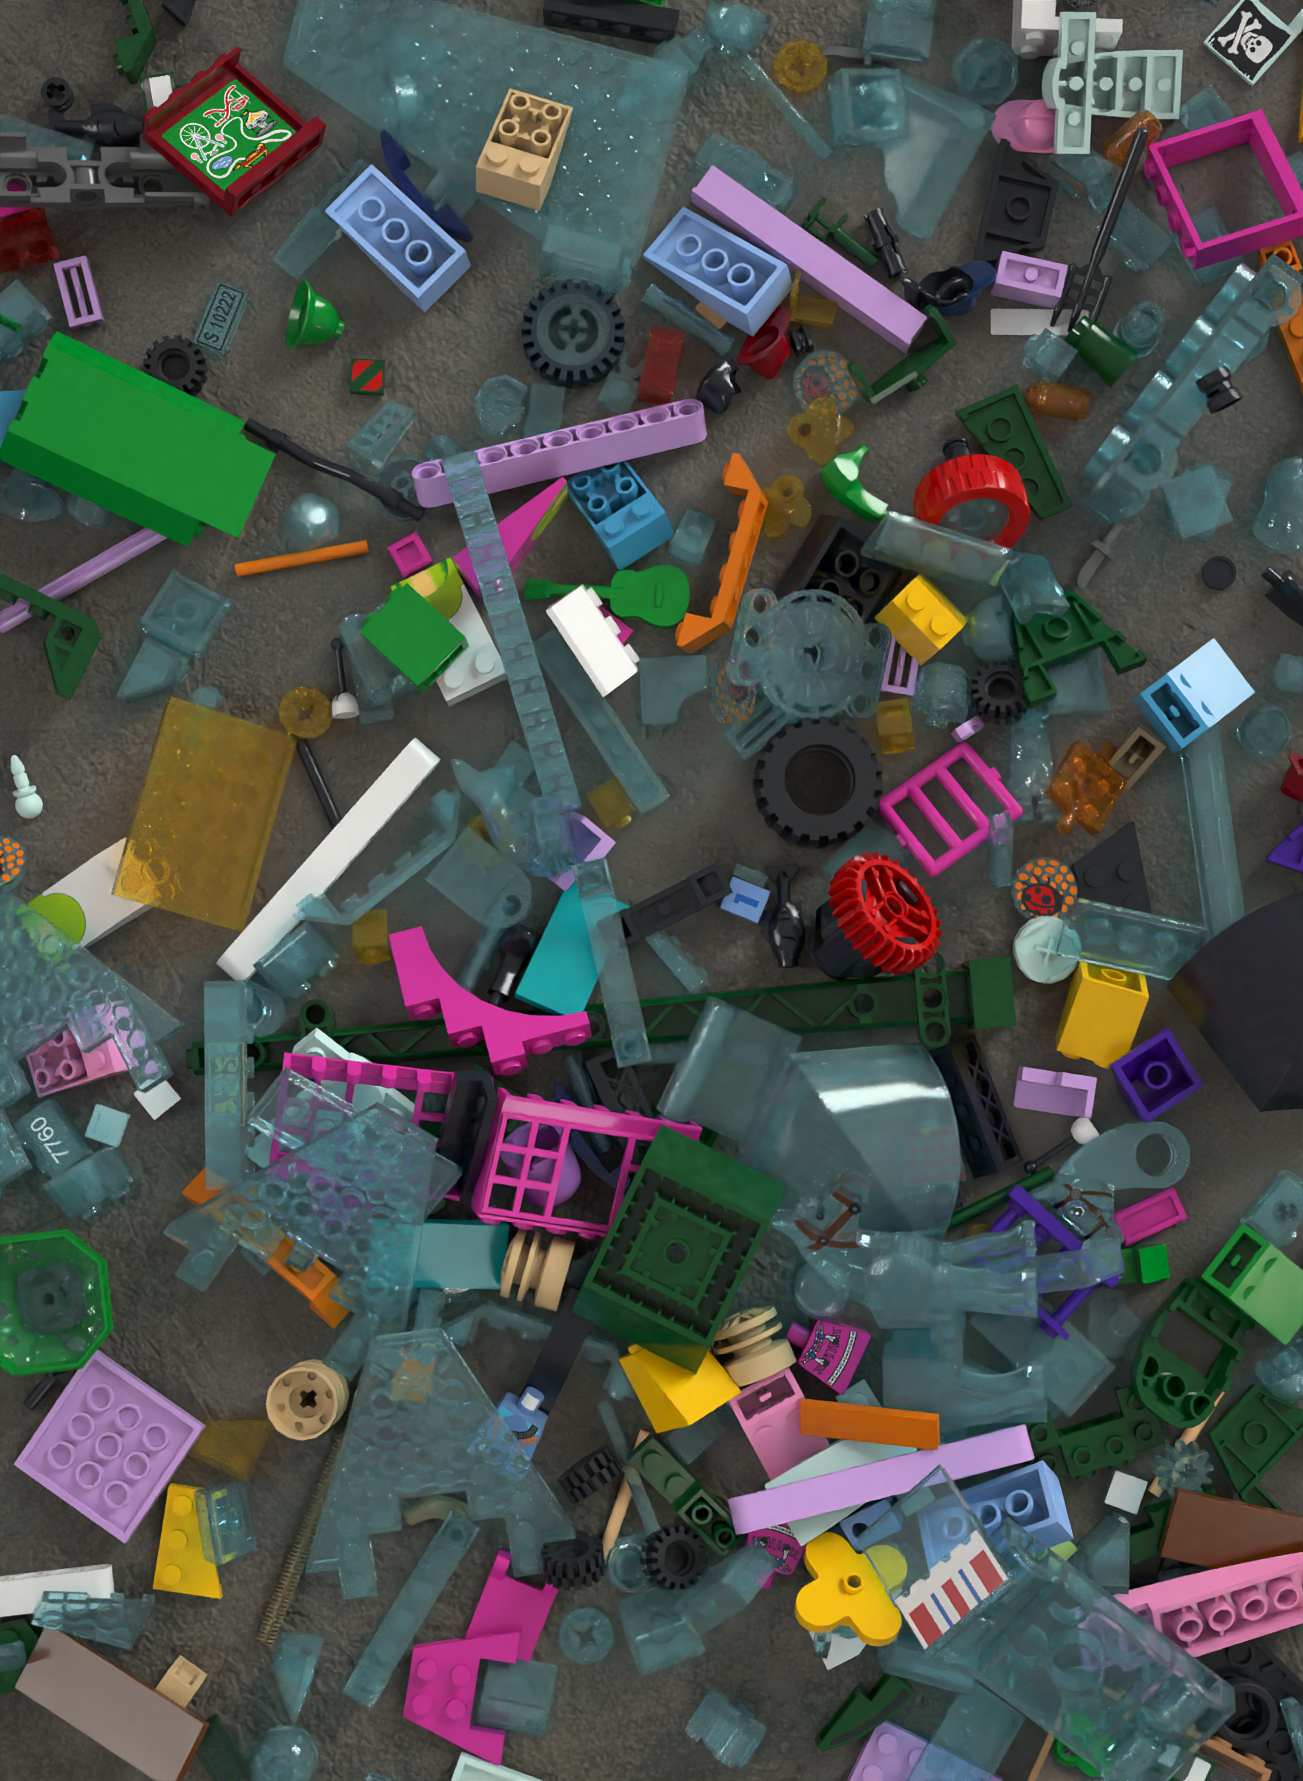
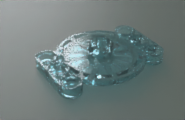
M752 589L744 595L727 667L728 678L736 686H753L759 682L772 703L783 712L795 717L819 719L820 716L830 717L844 709L846 714L852 718H869L875 713L892 642V634L887 625L883 623H867L864 625L863 620L853 606L842 597L829 591L817 589L795 591L777 602L776 596L769 589ZM759 594L766 600V608L761 614L757 613L753 607L754 598ZM817 595L824 596L832 600L830 604L817 602ZM800 596H806L803 602L791 603L792 600ZM841 607H842L845 611H847V613L849 614V616H850L851 619L853 620L852 622H850V620L848 619V617H847L844 613H842V612L840 611V608H841ZM750 628H754L759 635L758 643L754 647H750L746 642V633ZM874 628L879 631L881 636L877 647H873L869 642V634ZM814 645L817 647L818 658L815 664L812 661L811 654L803 653L804 648H813ZM744 661L751 667V675L745 681L738 674V668ZM867 661L873 666V675L869 680L864 679L861 673V668ZM859 694H862L866 700V707L859 713L854 707V700ZM828 704L834 706L824 712L818 713L819 706H825ZM793 705L803 706L807 713H802L792 707Z

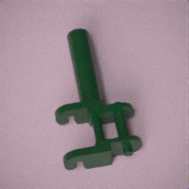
M822 197L808 214V223H803L801 227L825 245L829 242L827 238L831 237L872 269L880 258L841 229L843 223L849 218L847 214H844L836 225L832 224L831 226L818 217L820 207L827 200ZM815 221L827 229L824 235L811 227Z

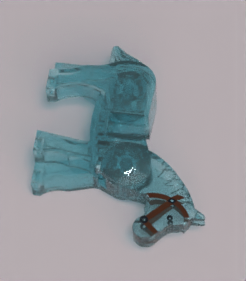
M856 1169L842 1172L822 1194L810 1196L806 1199L800 1197L793 1210L775 1211V1219L772 1220V1225L792 1236L795 1245L808 1263L842 1294L861 1305L869 1307L879 1329H887L882 1358L883 1408L939 1414L940 1445L968 1438L967 1427L972 1425L1047 1422L1048 1398L1043 1362H1031L1016 1371L1000 1374L964 1357L966 1311L1038 1318L1035 1220L1023 1221L1016 1227L1006 1231L981 1233L953 1242H939L912 1232L887 1233L865 1230L859 1227L861 1212L868 1204L871 1181L865 1173Z

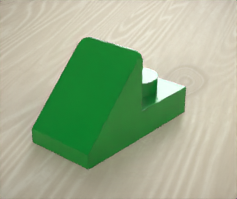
M1166 1243L1097 1251L1098 1258L1121 1278L1116 1285L1135 1282L1148 1284L1170 1278Z

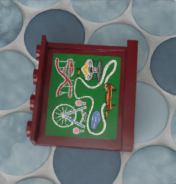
M236 47L227 55L225 53L221 54L215 60L213 66L205 72L199 71L196 73L188 85L182 89H175L159 107H151L144 115L142 139L231 217L322 145L326 124L317 116L309 123H306L239 64L241 53L239 47Z

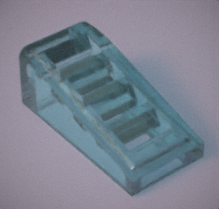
M391 399L350 439L346 447L356 457L380 469L417 414ZM394 413L401 415L398 420L392 418ZM387 423L392 425L388 430L385 428Z

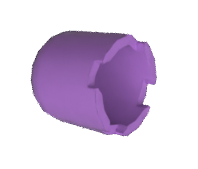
M531 1122L512 1132L506 1138V1143L526 1146ZM539 1125L534 1148L557 1151L562 1127ZM569 1140L553 1206H557L572 1197L581 1182V1169ZM504 1151L500 1153V1157L511 1177L519 1178L524 1154ZM532 1156L527 1180L550 1183L555 1159ZM525 1188L523 1197L534 1206L545 1207L548 1191Z

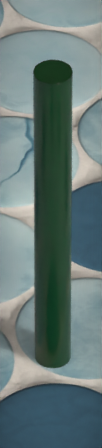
M1047 1166L1013 1184H1018L1028 1192L1054 1179L1055 1175L1051 1167ZM1013 1184L928 1225L932 1236H939L1010 1201L1004 1194Z

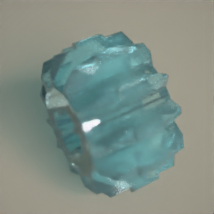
M1176 1440L1175 1448H1172L1169 1444L1164 1445V1450L1167 1453L1164 1457L1161 1455L1155 1456V1459L1161 1463V1466L1153 1469L1154 1475L1160 1477L1157 1482L1158 1486L1162 1490L1168 1489V1495L1172 1498L1176 1487L1203 1493L1200 1487L1202 1483L1206 1485L1212 1484L1211 1479L1206 1476L1207 1473L1214 1470L1213 1465L1206 1462L1210 1456L1205 1450H1199V1445L1193 1441L1186 1445L1183 1440Z

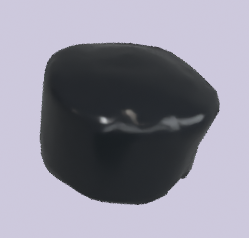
M731 356L725 357L707 372L699 383L696 399L701 401L704 407L717 415H722L729 408L733 395L741 393V388L738 386L735 377L739 368Z

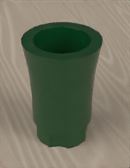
M1085 315L1064 339L1066 344L1074 348L1072 351L1083 359L1109 388L1115 384L1141 352L1111 334L1099 323L1095 322L1093 324Z

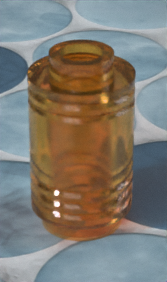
M1149 110L1138 111L1102 143L1104 151L1101 155L1111 168L1117 166L1122 169L1135 131L1138 128H1145L1149 133L1143 151L1160 137L1159 133L1163 128L1158 119Z
M1037 380L1035 386L1029 385L1025 402L1030 406V413L1077 422L1078 419L1084 420L1087 414L1090 393L1084 392V388Z

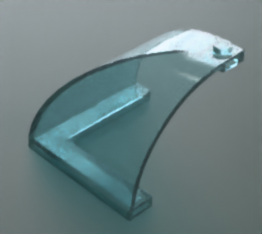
M921 1042L788 1053L782 1061L739 1162L787 1185L769 1225L806 1246L816 1243L807 1237L794 1223L793 1220H801L806 1228L813 1233L818 1231V1229L808 1224L796 1209H803L813 1220L824 1225L842 1205L840 1201L832 1196V1193L837 1191L846 1198L851 1195L849 1191L834 1182L839 1177L864 1192V1196L854 1202L861 1207L860 1213L853 1215L842 1228L859 1224V1227L865 1230L848 1235H834L830 1240L839 1242L856 1241L862 1247L838 1249L824 1246L818 1251L850 1261L876 1265H896L932 1260L938 1251V1247L951 1221L958 1194L960 1144L956 1116L945 1081L933 1058ZM820 1201H826L827 1207L820 1208L818 1204ZM822 1213L825 1217L823 1220H818L816 1214Z

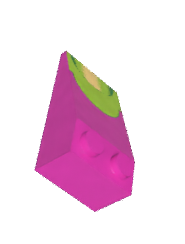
M563 477L453 557L458 572L481 602L486 598L491 601L505 591L504 585L509 582L567 500V482Z

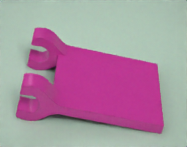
M499 1549L465 1638L478 1637L479 1634L490 1632L492 1634L508 1632L509 1629L515 1628L522 1629L517 1659L529 1663L558 1589L553 1588V1584L548 1585L546 1582L543 1588H539L506 1575L512 1553Z

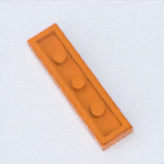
M802 1398L799 1405L801 1435L937 1451L940 1445L939 1414L804 1398Z

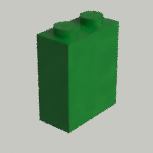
M406 583L401 589L396 588L388 595L385 600L386 605L378 613L372 612L365 618L361 625L362 629L359 632L363 640L423 694L469 647L466 637Z

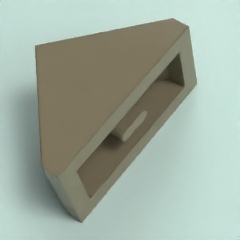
M1140 723L1131 729L1104 765L1102 771L1129 790L1167 747L1168 743Z

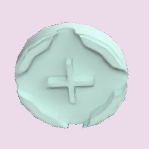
M1040 916L1029 920L1019 929L1013 942L1012 954L1016 966L1027 978L1036 982L1052 984L1064 980L1075 970L1079 954L1081 955V943L1078 934L1067 922L1055 916Z

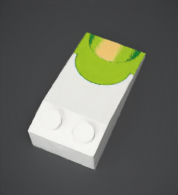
M451 557L390 586L393 591L396 588L401 589L408 583L467 639L469 647L436 680L449 707L509 678L501 657Z
M123 838L91 858L16 912L48 965L53 969L168 897L135 843L128 838Z

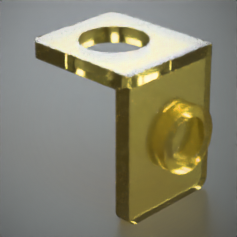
M797 270L791 289L789 321L828 328L833 327L838 303L800 296L802 271Z

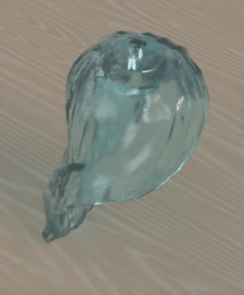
M1303 455L1285 458L1270 471L1265 485V502L1253 522L1252 531L1255 537L1271 549L1283 553H1303Z

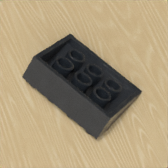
M820 514L753 629L781 649L840 684L845 685L880 626L875 617L899 594L912 570L840 516Z

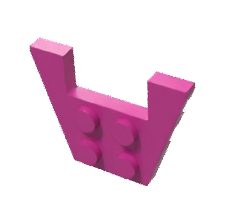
M515 1628L509 1629L508 1632L479 1634L478 1637L453 1638L416 1644L413 1649L403 1717L484 1760L500 1766L506 1731L471 1725L480 1659L516 1664L522 1629Z

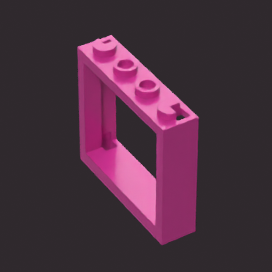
M1262 109L1148 145L1146 162L1143 163L1144 174L1148 180L1152 179L1155 185L1157 202L1160 206L1165 207L1168 213L1169 227L1173 233L1177 232L1180 238L1182 255L1185 259L1189 258L1194 270L1303 236V191ZM1249 142L1285 217L1202 243L1167 168Z

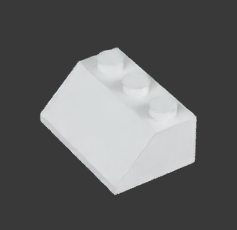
M582 584L550 605L546 612L602 697H604L638 672V667L635 663L640 661L630 644L623 646L617 637L621 630L611 616L605 618L598 607L602 605V602L594 589L590 587L586 590Z

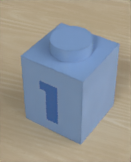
M732 877L729 885L733 893L719 900L722 902L719 910L757 925L770 891Z

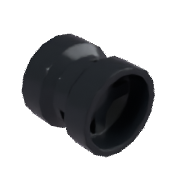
M1228 366L1211 371L1195 382L1199 391L1204 393L1208 399L1206 406L1210 414L1220 412L1243 398L1239 388L1234 387L1231 382L1232 374Z

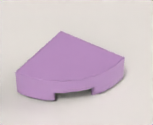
M977 715L956 728L951 735L957 743H961L983 729L985 723Z

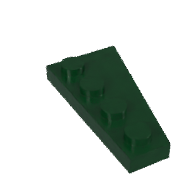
M1018 384L956 411L955 415L987 455L1002 458L1018 470L1026 489L1029 508L1040 521L1073 506Z

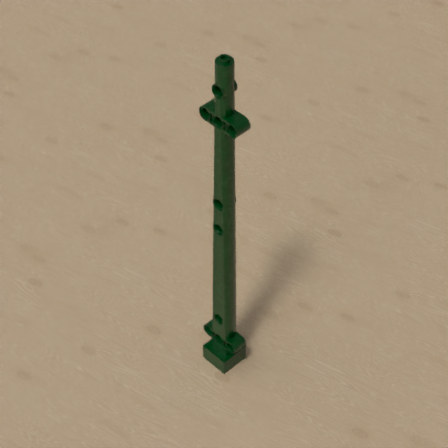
M937 951L932 956L937 963L936 969L932 974L922 972L919 967L908 974L586 1004L583 1012L586 1011L588 1017L594 1016L600 1021V1031L579 1045L568 1046L565 1044L554 1047L550 1051L911 1026L917 1027L918 1039L923 1045L937 1048L948 1042L951 1035L950 1024L967 1023L968 1029L1017 1026L1011 958L999 957L967 960L962 962L961 969L945 970L944 958ZM929 988L936 990L940 997L938 1005L934 1008L925 1006L922 1001L924 991ZM859 994L869 996L872 1001V1008L865 1014L857 1012L854 1008V999ZM312 999L304 1003L300 1009L301 1032L196 1041L192 1043L191 1049L186 1050V1064L188 1069H193L196 1076L209 1075V1043H244V1054L246 1048L252 1044L257 1046L260 1051L258 1061L253 1064L249 1063L244 1055V1072L282 1070L284 1053H292L294 1045L315 1028L321 1030L349 1053L364 1057L372 1063L489 1056L486 1040H481L476 1045L468 1048H452L444 1018L336 1028L335 1012L332 1005L325 1000ZM315 1005L322 1006L326 1013L325 1019L320 1024H315L310 1020V1010ZM541 1009L512 1011L527 1015L555 1016ZM932 1022L939 1024L943 1031L941 1039L937 1042L929 1041L925 1035L927 1025ZM242 1044L210 1045V1075L243 1073ZM223 1050L221 1055L222 1067L228 1050H234L237 1053L238 1067L235 1072H230L227 1069L229 1063H233L234 1068H236L235 1060H229L222 1071L215 1072V1070H219L215 1062V1054L218 1051ZM304 1077L305 1087L314 1083V1079Z

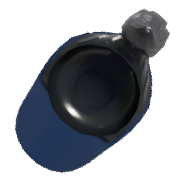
M975 260L960 267L951 266L945 271L931 272L919 284L910 277H901L899 281L904 287L905 300L918 311H924V308L930 304L941 315L953 317L972 311L977 305L978 293L995 281L997 273L989 263Z

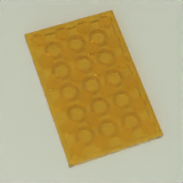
M172 696L167 697L110 895L243 932L298 737Z

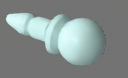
M16 755L11 756V772L14 775L13 779L18 788L12 792L13 796L17 797L15 802L16 811L24 818H35L41 813L43 802L35 793L37 790L36 786H29L27 774L24 772V765Z

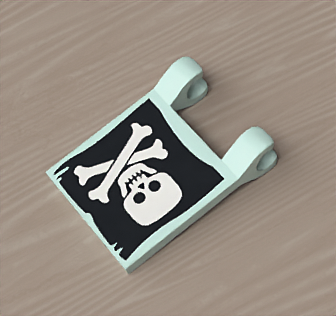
M1240 0L1207 37L1203 45L1250 86H1253L1303 31V9L1287 26L1260 3L1259 0Z

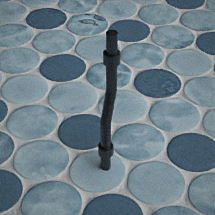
M249 418L244 425V430L265 441V446L276 452L281 450L314 470L350 482L381 500L382 505L393 512L397 509L418 522L422 519L425 510L403 498L404 494L392 487L387 489L356 470L316 456L288 440L287 435L276 428L271 430L252 418Z

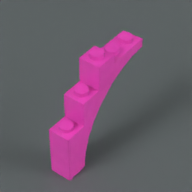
M422 926L389 934L405 1007L410 1020H427L434 1017L437 1013L443 1012L452 1048H468L476 1045L481 1040H486L495 1076L501 1074L511 1076L519 1073L524 1068H528L527 1054L541 1055L549 1052L554 1047L565 1044L575 1046L583 1043L588 1038H592L586 1011L561 1016L527 1015L504 1010L484 1002L466 991L443 970L429 948Z

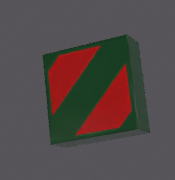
M351 358L350 393L384 396L385 360Z

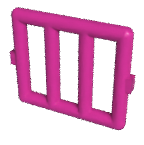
M967 742L957 744L882 797L877 809L879 814L895 832L897 843L903 850L907 848L931 877H935L1015 821L1023 813L1022 807L1001 783L1002 776L994 767L989 769ZM962 757L1006 809L991 821L986 818L947 770L948 767ZM934 777L939 780L978 828L976 832L963 841L919 789ZM907 796H909L950 847L949 851L935 861L892 808Z

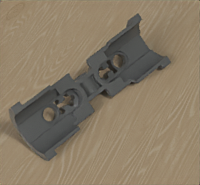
M0 132V207L106 209L191 206L192 210H197L198 208L203 210L209 209V197L142 139V134H140V147H100L101 161L67 160L66 147L26 146V132ZM12 184H20L25 187L26 191H8L7 188ZM148 185H156L163 192H145L144 188ZM32 186H36V194H32ZM134 186H138V194H134Z

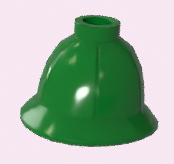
M303 279L296 289L290 309L285 338L287 349L292 350L300 345H320L326 343L331 338L338 340L344 331L345 321L338 319V313L334 306L322 296L314 293L308 281Z

